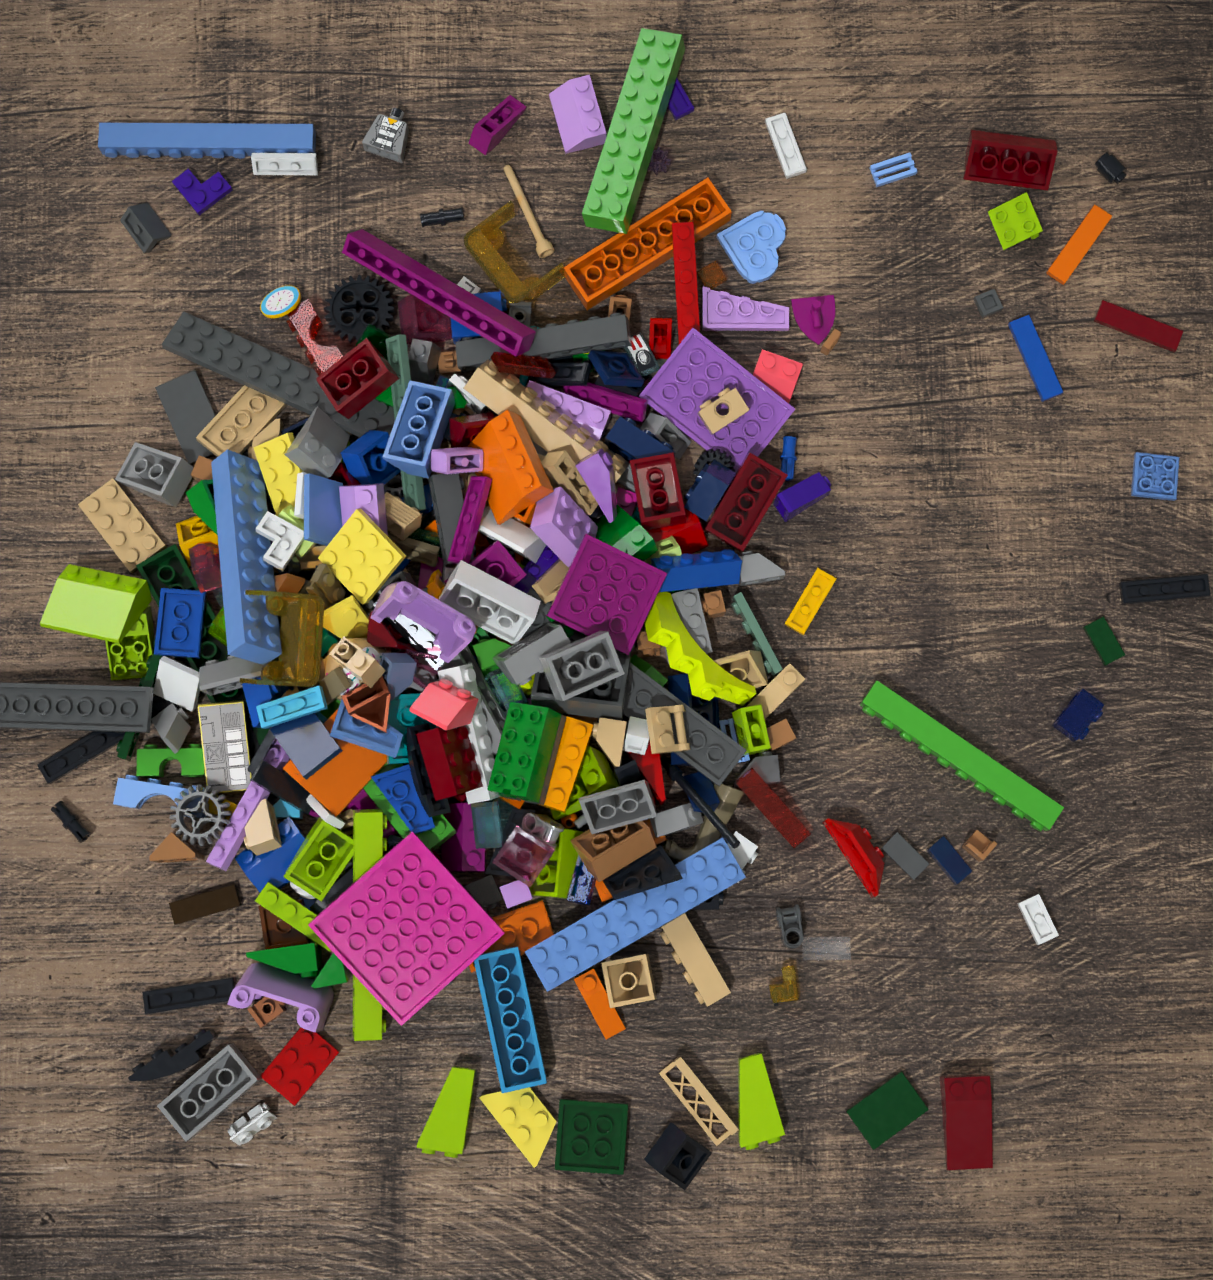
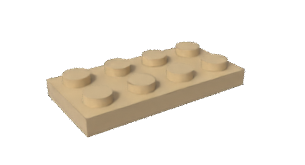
M244 385L199 433L196 440L217 457L227 449L242 455L252 444L253 438L264 430L287 404Z
M114 478L78 504L130 573L138 569L137 564L156 555L167 547Z

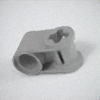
M527 813L522 820V828L526 833L536 839L539 844L550 849H556L560 832L564 831L563 825L554 821L548 815Z

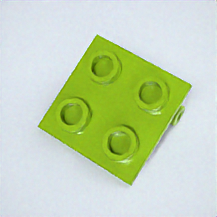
M1027 192L988 211L1003 250L1030 237L1035 239L1039 237L1038 233L1043 232Z

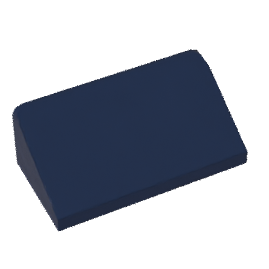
M700 772L684 776L709 807L715 811L720 804V800L711 780ZM688 796L695 812H702Z
M944 836L927 849V852L954 885L959 884L972 872Z

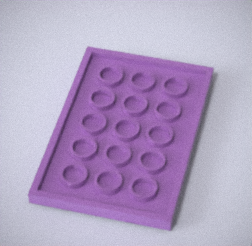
M694 328L689 331L638 396L639 398L646 399L650 407L663 417L668 418L679 430L707 452L709 449H713V451L720 449L721 453L723 451L727 452L726 456H731V462L735 463V473L748 453H752L757 457L760 455L795 410L794 407ZM728 387L730 390L736 388L750 410L711 435L697 414L701 410L699 406L708 400H711L713 403L719 399L717 394ZM719 404L716 407V411L719 415L725 416L728 413V408L724 404Z

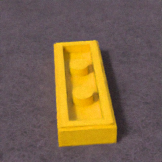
M817 568L784 625L804 635L837 578Z

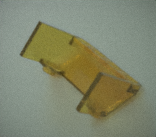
M509 201L467 232L464 236V246L505 299L511 303H519L539 297L565 278L564 265L560 263L540 279L528 277L521 282L496 251L504 243V235L499 227L515 216L514 203Z
M245 590V595L266 596L267 611L272 615L281 616L280 639L282 654L279 655V661H269L264 664L261 670V679L240 678L239 683L300 687L314 686L320 677L324 602L322 598L314 594Z

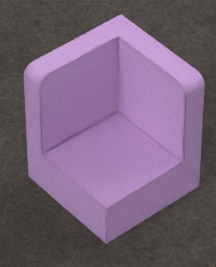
M526 878L500 887L507 909L532 899Z

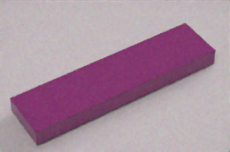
M588 382L587 386H564L563 393L610 410L612 414L639 422L645 420L646 399Z
M471 476L447 561L458 564L462 560L469 564L490 490L491 478Z

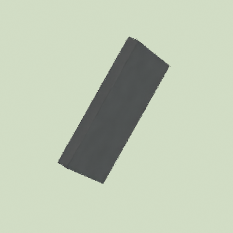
M193 370L155 387L188 463L194 465L199 455L205 458L214 456L211 451L196 440L199 433L216 416L197 372Z

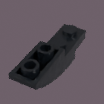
M203 1029L194 1036L195 1041L189 1045L185 1042L174 1051L177 1054L175 1055L171 1049L165 1051L160 1049L150 1056L152 1060L145 1065L142 1062L133 1068V1074L128 1079L130 1081L154 1080L183 1071L204 1059L200 1050L218 1036L213 1029L208 1031Z

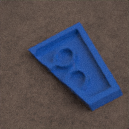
M409 764L371 776L410 831L417 835L436 828L433 818L427 815L420 802Z

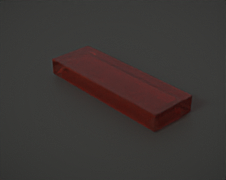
M493 352L491 356L496 368L502 373L553 379L556 373L547 358L525 355L514 356L510 353Z

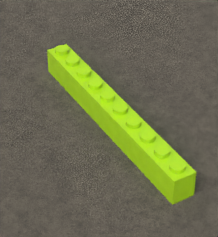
M381 809L353 810V883L383 857V852L387 851V839L383 838V829H387V816L383 815ZM353 975L354 1041L382 1040V1033H386V1019H382V1010L386 1009Z

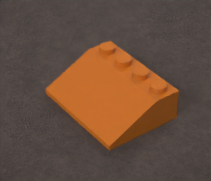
M506 410L489 421L467 446L483 450L482 472L478 471L475 473L476 476L492 479L487 501L498 525H501L554 491L520 415Z
M338 709L324 723L330 733ZM334 738L343 751L307 780L301 775L292 760L283 769L332 814L338 817L370 782L371 776L376 775L387 763V755Z

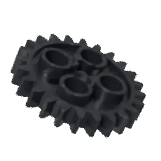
M358 275L355 281L352 276H349L348 283L341 279L342 286L334 284L336 292L329 291L332 299H325L326 304L329 305L324 307V311L329 313L325 316L326 321H331L328 326L330 329L335 328L333 331L335 336L341 333L340 338L342 341L348 337L350 344L353 343L354 339H357L358 342L369 325L365 323L368 317L375 318L371 325L382 331H384L383 328L390 329L387 321L394 320L390 314L395 312L394 307L391 306L394 304L392 298H389L391 296L390 291H385L384 284L378 286V279L371 283L369 276L362 280L361 275ZM347 296L354 297V300L352 302H344V299ZM369 296L376 297L372 303L365 302ZM359 307H362L363 309L360 310V313H357L356 311H358ZM346 317L354 318L350 324L343 323Z

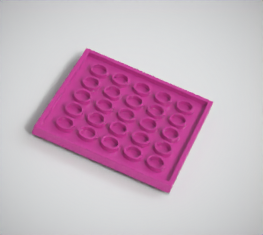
M413 831L308 923V926L401 1026L505 934L502 928Z

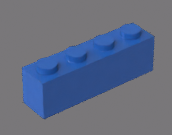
M725 549L720 552L705 551L700 554L685 553L680 556H661L660 558L651 559V566L667 573L659 592L739 584L742 560L734 550Z

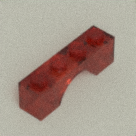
M309 299L298 304L292 312L287 314L289 320L286 322L292 333L297 331L298 335L295 338L301 348H307V351L304 353L310 363H316L317 366L314 367V370L319 377L343 357L336 345L322 346L315 342L316 335L323 324Z

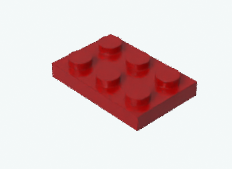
M301 1027L260 1077L291 1104L296 1106L340 1051L318 1032L315 1033Z

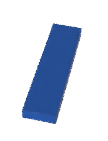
M1027 315L1009 322L1010 331L1041 401L1044 402L1062 395L1061 385L1030 316Z

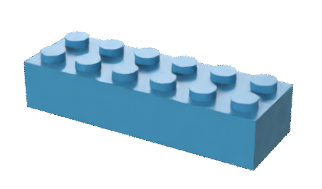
M519 946L483 953L474 960L501 1092L506 1093L546 1084L547 1077Z

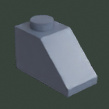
M382 653L380 665L385 669L383 677L391 693L390 702L412 684L413 677L416 674L417 662L407 653Z

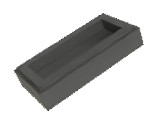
M898 832L881 848L912 880H915L929 865Z

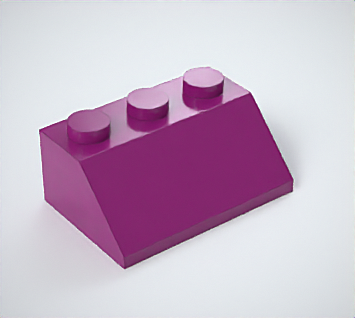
M449 804L451 812L443 814V816L457 833L441 845V863L450 872H485L487 804Z

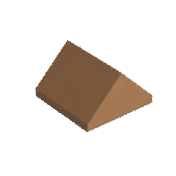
M173 832L149 856V861L156 863L204 860L202 853L193 845H190L188 841L183 842L182 836H176Z

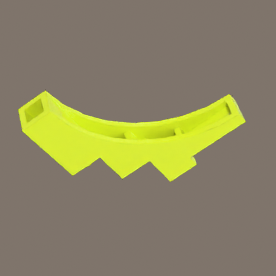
M658 592L645 620L648 641L666 647L670 668L688 674L692 695L708 701L718 697L741 706L745 705L757 694L755 686L741 681L715 663L687 631L674 606L671 593Z

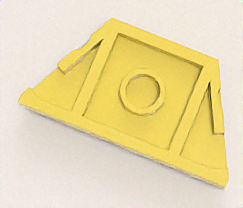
M531 1087L506 1093L499 1091L479 1097L535 1168L557 1120Z

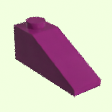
M509 95L474 125L469 144L486 156L499 144L527 107Z

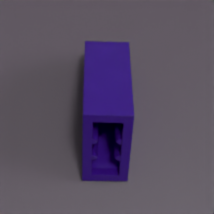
M820 472L777 494L773 505L783 520L787 522L828 496L831 491V483L826 476L822 477Z

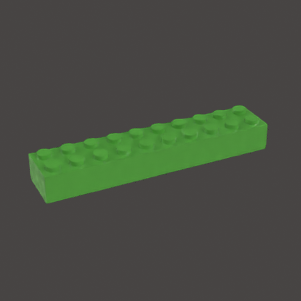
M641 28L582 211L586 227L624 234L628 233L685 52L682 34Z

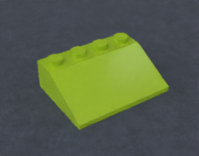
M68 564L57 578L40 621V626L120 644L152 601L147 580Z

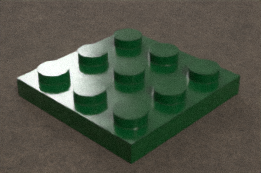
M560 1099L555 1170L623 1175L628 1104Z

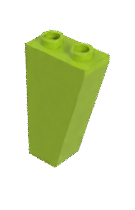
M761 1053L738 1059V1143L741 1148L745 1147L746 1150L759 1147L758 1143L766 1140L768 1144L781 1140L780 1136L785 1135Z
M452 1067L418 1140L417 1148H421L422 1153L435 1154V1151L445 1152L444 1156L458 1158V1154L464 1153L476 1069Z

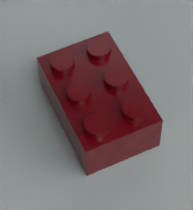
M465 725L450 730L438 727L416 734L435 801L483 787L481 774L478 771L475 760V753L470 743L469 732Z

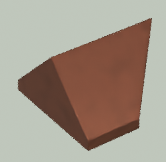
M383 675L372 688L363 684L341 696L350 716L387 733L391 693Z

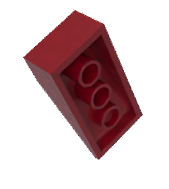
M964 1075L940 1077L946 1170L993 1168L990 1076Z

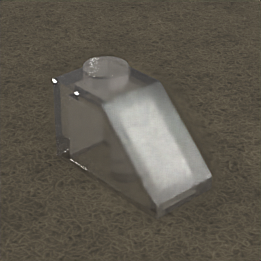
M803 937V960H851L850 937Z

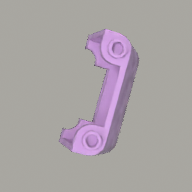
M406 581L387 585L382 591L370 617L376 622L381 623L387 617L395 620L398 614L401 613L436 634L433 644L439 645L441 649L439 658L447 663L472 641L476 631L475 624L470 618Z
M254 963L247 968L234 987L227 1005L243 1009L249 1007L255 999H262L265 996L299 1007L297 1023L303 1029L316 1033L323 1031L334 998V991L331 986L314 989L311 987L315 981L314 979L301 978V975L273 966Z

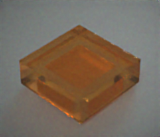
M716 261L697 271L704 286L710 288V290L727 280Z

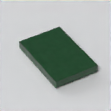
M900 1071L846 1112L874 1150L929 1109L902 1071Z

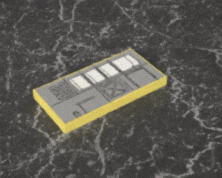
M244 700L199 704L198 713L206 785L211 786V792L214 789H218L219 793L247 790L251 782L252 773L248 772L251 762Z

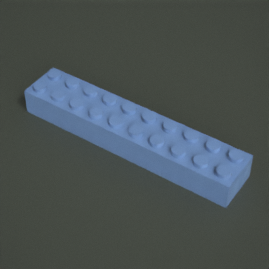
M227 449L211 462L228 655L266 665L281 655L282 649L274 569L272 565L263 561V556L271 546V540L256 532V527L268 511L265 481L257 460Z
M722 837L677 863L675 866L683 879L613 900L525 951L546 991L548 992L746 878L724 838Z

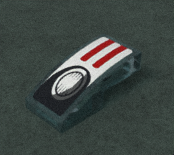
M641 332L631 335L632 346L623 347V349L630 357L641 377L658 371L659 365Z

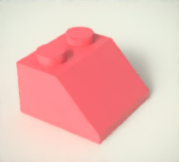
M762 349L753 376L789 403L803 363Z
M440 679V681L428 684L411 705L409 711L444 730H450L471 724L478 698L472 696L468 690L456 688L451 681Z

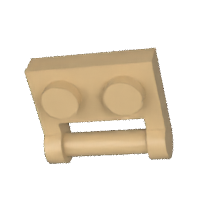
M684 705L645 709L652 754L690 750L683 718V712H685ZM670 714H674L678 744H674Z

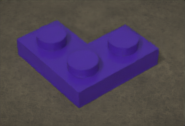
M189 168L172 180L173 185L199 216L233 191L219 171L202 184Z

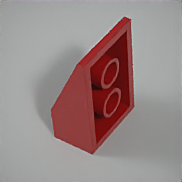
M649 739L645 755L624 752L630 761H636L642 779L649 783L653 795L659 804L662 805L665 803L666 797L660 753H651Z

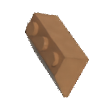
M643 821L596 834H591L589 829L570 840L584 865L598 882L608 878L623 867L657 848L650 828Z

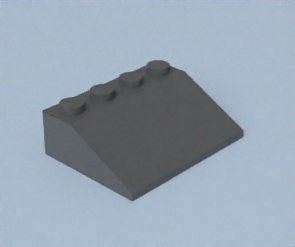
M616 650L625 673L624 675L565 701L555 700L545 672L535 673L531 693L532 705L547 707L562 714L594 718L601 717L622 721L631 651L627 655Z

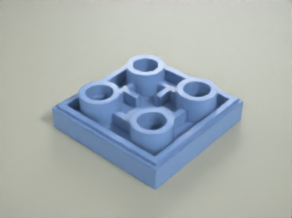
M1136 452L1134 454L1131 496L1175 501L1177 497L1179 457Z

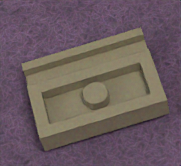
M327 564L318 565L310 580V587H306V591L321 611L342 601L347 593Z

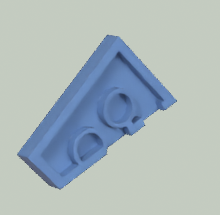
M341 699L330 736L396 758L403 734L387 724L386 733L350 716Z

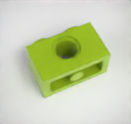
M761 704L740 708L732 712L739 745L747 750L743 756L761 753L771 748Z

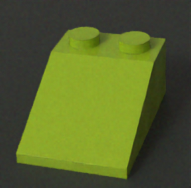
M319 817L307 834L283 877L322 902L353 856V837L333 827Z

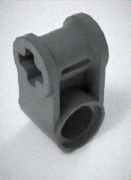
M799 904L783 909L776 907L777 923L780 928L783 945L788 949L799 947L803 942ZM789 932L797 934L798 942L796 944L788 943L786 936Z

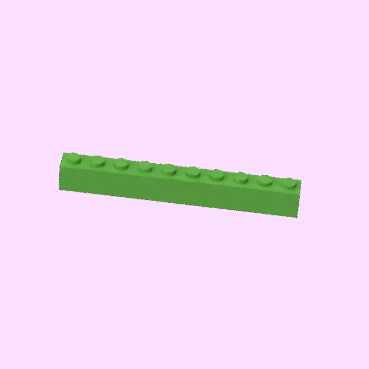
M879 681L873 684L860 703L864 713L871 717L877 716L882 720L880 723L890 730L894 728L899 731V736L907 742H915L919 745L918 749L927 755L931 753L937 757L936 761L946 768L950 766L956 770L955 774L965 781L968 778L975 783L974 787L982 793L987 791L993 795L992 799L1002 806L1006 804L1012 808L1011 812L1021 819L1025 817L1031 821L1030 825L1040 832L1042 830H1050L1064 809L1063 806Z

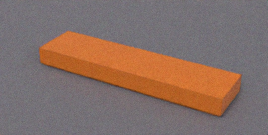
M1094 205L1046 274L1064 285L1112 218V215Z

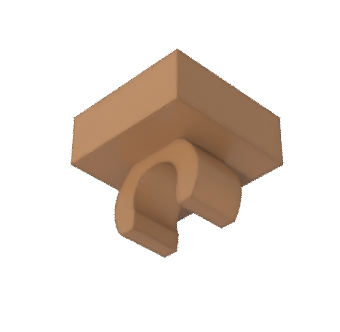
M456 351L441 352L438 361L439 374H462L457 366Z

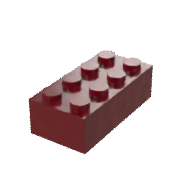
M748 453L703 530L736 550L743 552L788 475L754 454Z

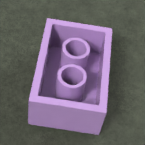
M562 487L554 488L552 493L537 501L530 528L567 567H570L584 535L588 534L595 538L598 526Z

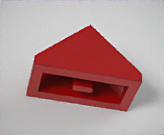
M650 318L649 352L653 359H668L671 356L672 318Z

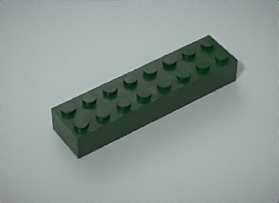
M176 544L136 565L143 579L147 580L149 590L158 607L161 588L203 591L183 552ZM207 596L200 658H187L192 669L198 672L200 667L206 666L205 663L208 661L219 660V662L228 660L227 657L231 656L228 655L226 631ZM243 688L212 696L206 694L211 703L244 700L245 710L248 709Z

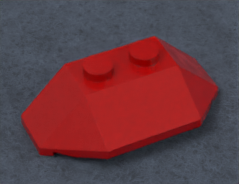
M829 818L823 821V825L871 898L876 897L879 894L884 869V862L882 860L884 855L877 846L874 848L869 841L872 837L865 827L861 828L860 825Z

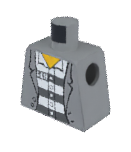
M392 108L389 117L382 114L376 117L362 141L364 151L403 163L409 129L407 123L402 121L404 116L402 110Z

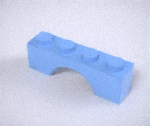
M126 775L125 779L118 778L113 804L141 809L143 804L151 797L166 795L173 801L175 798L182 800L183 797L180 795V792L184 791L187 795L189 792L187 788H183L181 783L170 782L168 786L162 785L161 780L148 778L147 782L139 781L138 776ZM192 785V787L194 788V790H195V792H196V787H197V786ZM202 797L192 800L186 808H195ZM191 812V814L196 815L199 819L206 817L205 813Z

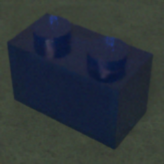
M1081 689L1075 694L1052 726L1073 742L1079 738L1083 740L1090 731L1087 728L1092 721L1094 723L1097 722L1102 716L1103 712L1101 709L1104 704L1085 689Z

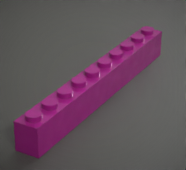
M361 229L347 234L342 251L346 256L512 355L519 356L530 350L536 331L367 231Z

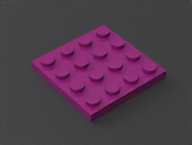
M585 534L546 616L587 636L598 631H608L614 648L629 655L667 573Z

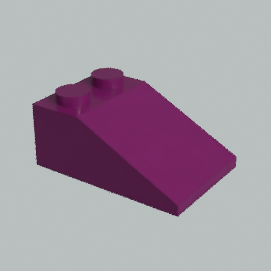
M499 540L469 562L470 565L512 587L527 575Z

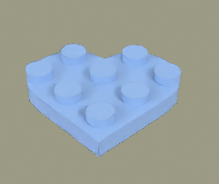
M759 211L721 231L716 237L738 273L749 283L754 284L768 280L776 272L779 257L776 250L784 243L786 228L783 220L777 214L773 215L768 212Z

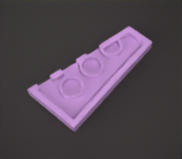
M703 286L702 330L789 331V307L765 301L759 302L744 296L738 297L730 295L728 292H718Z

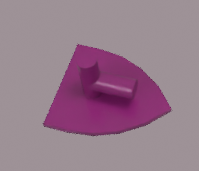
M834 295L791 299L794 318L800 330L810 340L820 345L829 334L835 319Z

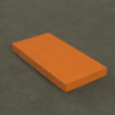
M543 900L492 917L505 934L483 953L519 946L520 955L522 956L526 954L525 951L553 936L554 932ZM473 961L469 965L471 973L476 971Z

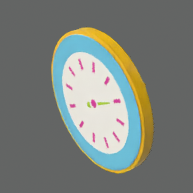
M294 286L276 288L264 297L260 310L267 318L285 316L298 306L301 300V293Z

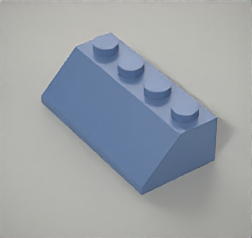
M409 380L382 456L385 461L407 474L429 479L432 472L431 451L432 449L440 448L455 405L452 389Z

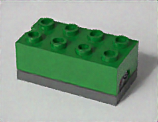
M510 702L487 790L507 799L518 801L522 799L529 803L544 805L566 717L547 707Z

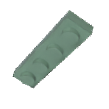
M742 592L734 595L731 606L736 615H741L744 621L741 624L746 634H751L754 640L752 642L754 650L761 651L766 672H771L773 677L778 675L783 669Z

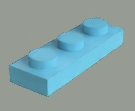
M316 686L256 706L260 725L263 729L328 709L322 686Z

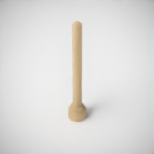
M505 165L504 172L537 241L536 252L539 258L550 256L555 251L551 242L544 238L512 167Z

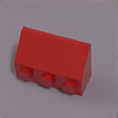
M684 508L686 523L646 530L655 542L673 536L680 546L682 554H693L708 547L697 515Z

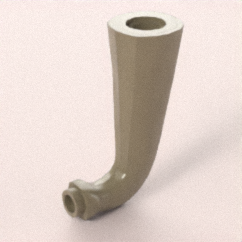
M714 783V789L720 800V804L714 812L727 826L745 792L723 783L720 787ZM704 815V823L701 824L695 843L690 848L683 849L675 841L666 840L663 844V849L670 858L681 862L716 842L721 834Z

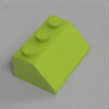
M564 829L558 836L556 849L547 848L533 838L530 878L527 881L532 896L577 899L580 856L570 840L582 834V831Z

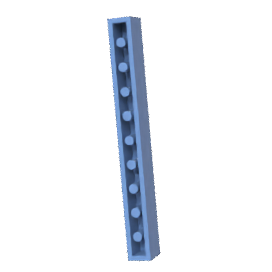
M99 123L98 148L103 155L110 158L126 155L130 158H137L139 156L159 158L160 156H170L172 158H180L182 156H191L193 158L233 156L241 159L251 156L252 153H315L316 131L313 124Z

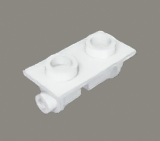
M266 1102L263 1104L259 1103L247 1112L251 1119L250 1121H247L242 1116L230 1125V1129L227 1131L231 1136V1141L240 1146L249 1142L257 1132L271 1125L272 1121L277 1117L269 1111L270 1108Z

